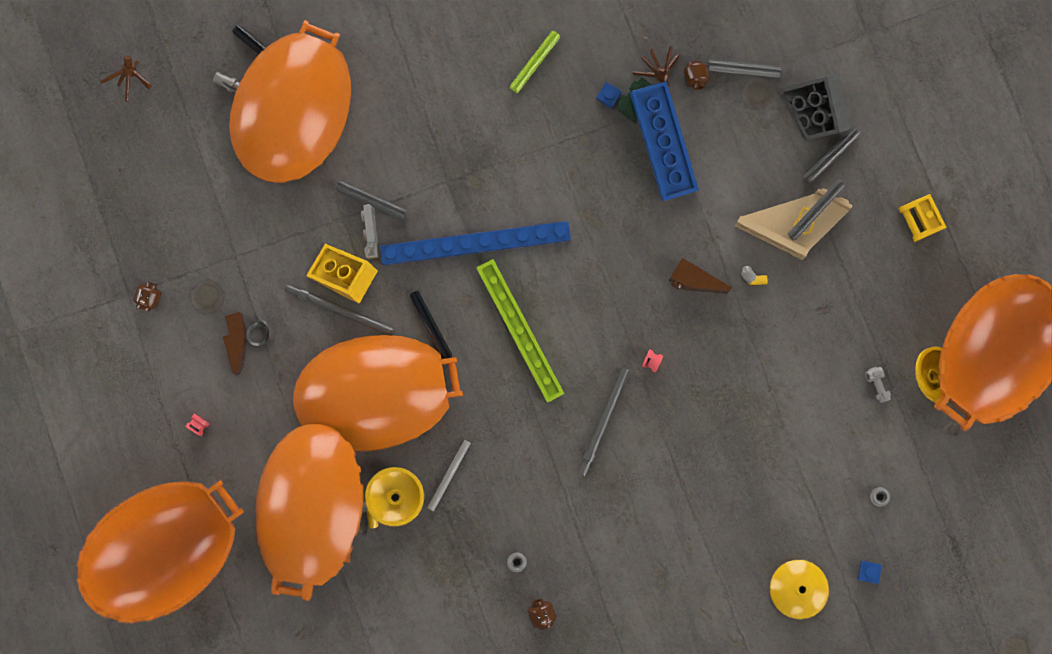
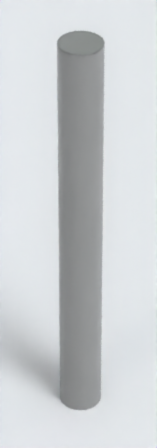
M464 440L431 499L427 507L428 509L434 511L471 444L467 440Z

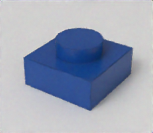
M606 82L596 99L612 109L622 91Z
M861 561L858 580L879 584L882 565Z

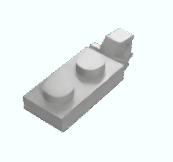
M370 204L363 205L364 211H361V218L365 222L366 229L363 230L364 240L367 241L364 252L367 259L379 258L375 209Z

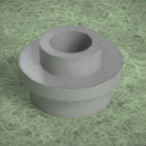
M877 487L871 491L870 500L875 506L883 507L888 504L890 494L885 488ZM878 493L882 495L881 501L876 498Z
M513 553L507 560V565L513 572L523 571L527 564L525 556L521 553ZM514 559H520L521 564L515 566L513 564Z

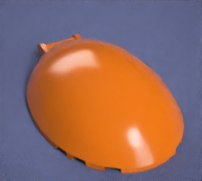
M304 20L299 33L284 36L266 47L255 58L243 76L233 100L229 130L231 143L242 166L257 178L272 183H286L295 179L299 180L320 166L337 145L346 124L351 101V78L348 65L343 53L336 48L340 38L339 33L333 34ZM306 31L326 38L328 40H331L332 42L331 44H329L316 37L306 35Z
M1013 274L998 278L978 290L962 307L953 321L941 351L939 382L942 395L935 403L934 408L938 411H943L958 423L963 431H967L975 421L988 424L1012 418L1013 415L1028 408V405L1034 399H1038L1052 382V285L1045 280L1030 274ZM947 401H948L954 408H956V409L959 410L961 413H963L964 415H966V416H967L966 419H964V418H963L962 416H960L957 412H955L952 408H950V407L946 404Z
M396 335L358 337L335 344L314 357L300 373L293 393V405L297 419L302 426L322 424L332 427L341 433L340 435L346 442L350 443L354 451H375L403 444L419 437L435 426L449 409V398L463 396V391H460L456 363H458L457 357L441 359L440 352L430 345L416 339ZM444 365L449 367L453 392L447 393L443 371Z
M307 424L289 432L271 453L260 478L255 503V532L261 557L273 577L271 592L274 595L286 594L309 601L312 596L313 585L325 584L330 578L336 576L344 566L343 562L346 556L352 551L353 547L351 545L354 536L358 534L363 508V484L360 483L359 476L361 468L357 466L354 457L356 454L350 443L344 440L340 432L326 425ZM283 581L303 584L302 589L282 585Z
M221 480L209 489L201 483L185 481L165 483L137 493L108 512L86 538L77 563V582L80 593L85 602L96 613L105 618H111L123 623L151 621L178 610L205 589L223 567L234 540L235 528L232 521L244 513L243 509L238 508L222 486L223 482ZM216 490L233 513L231 516H228L222 505L212 494L213 491Z

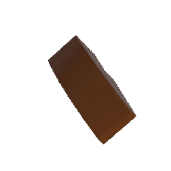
M241 312L225 316L230 334L223 336L231 369L236 376L241 373L246 353V326Z

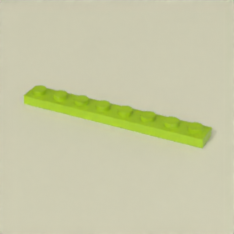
M494 259L476 267L546 402L549 403L564 395L557 378Z

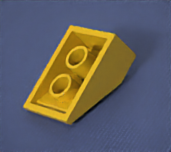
M325 244L306 276L343 297L360 303L378 270L366 260Z

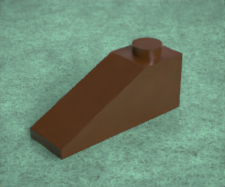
M684 258L681 259L669 279L672 282L671 285L679 290L728 294L732 288Z

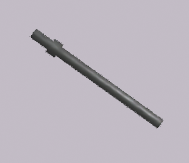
M289 284L285 288V292L297 296L298 299L304 302L307 300L388 335H391L393 328L312 295L310 291L303 288L300 290Z
M622 368L590 447L587 452L585 451L582 458L584 461L578 474L586 477L590 464L595 460V452L629 373V370L626 368Z

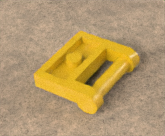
M930 194L898 208L913 234L914 242L947 228ZM914 208L925 230L924 232H920L910 209Z

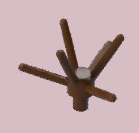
M670 45L665 67H660L653 49L649 47V52L656 68L644 56H642V60L654 73L633 71V75L656 77L657 81L661 83L667 81L669 87L667 78L670 76L668 72L679 58V54L670 62L673 46Z
M129 55L124 56L122 70L100 81L101 84H104L121 75L117 86L120 87L126 77V102L129 101L130 77L136 76L147 89L152 87L136 71L135 66L139 62L135 61L132 63V58Z

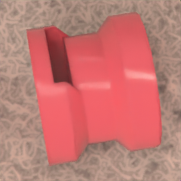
M649 349L641 367H648L652 372L656 373L663 355H657L653 350Z
M193 414L191 422L187 423L185 427L202 437L204 434L203 430L210 423L200 416Z

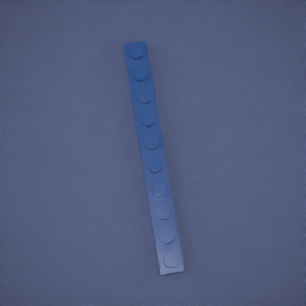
M564 221L381 245L380 249L384 266L571 241L569 222Z

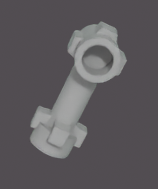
M881 367L868 369L865 372V377L869 383L874 382L879 394L875 396L876 399L879 400L880 404L891 400L890 391H885L881 378L885 377L883 369Z

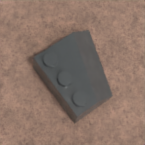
M838 74L779 89L781 95H784L788 101L789 109L793 110L797 117L796 121L807 140L850 130Z

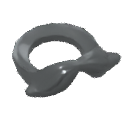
M260 316L246 330V338L254 346L260 347L270 340L275 341L273 329ZM267 326L268 331L263 341L254 342L251 340L250 333L254 328Z

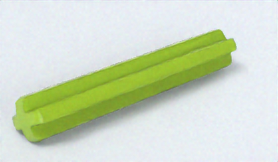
M551 31L510 85L512 91L518 93L560 39V35L557 32Z

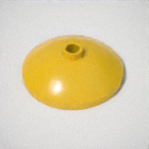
M929 347L919 354L915 366V376L920 390L934 403L942 395L939 382L941 347Z
M399 467L386 468L374 475L368 483L365 492V502L369 513L378 522L387 526H402L411 522L420 513L424 503V490L421 482L412 472ZM397 494L399 499L393 501L391 499L392 495Z
M788 561L782 564L771 578V599L775 607L782 614L790 618L807 619L813 617L823 609L827 602L829 586L826 576L819 567L809 561ZM800 586L805 588V592L802 594L799 592Z

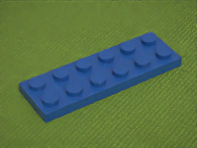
M667 81L631 91L630 96L661 200L666 201L699 191Z

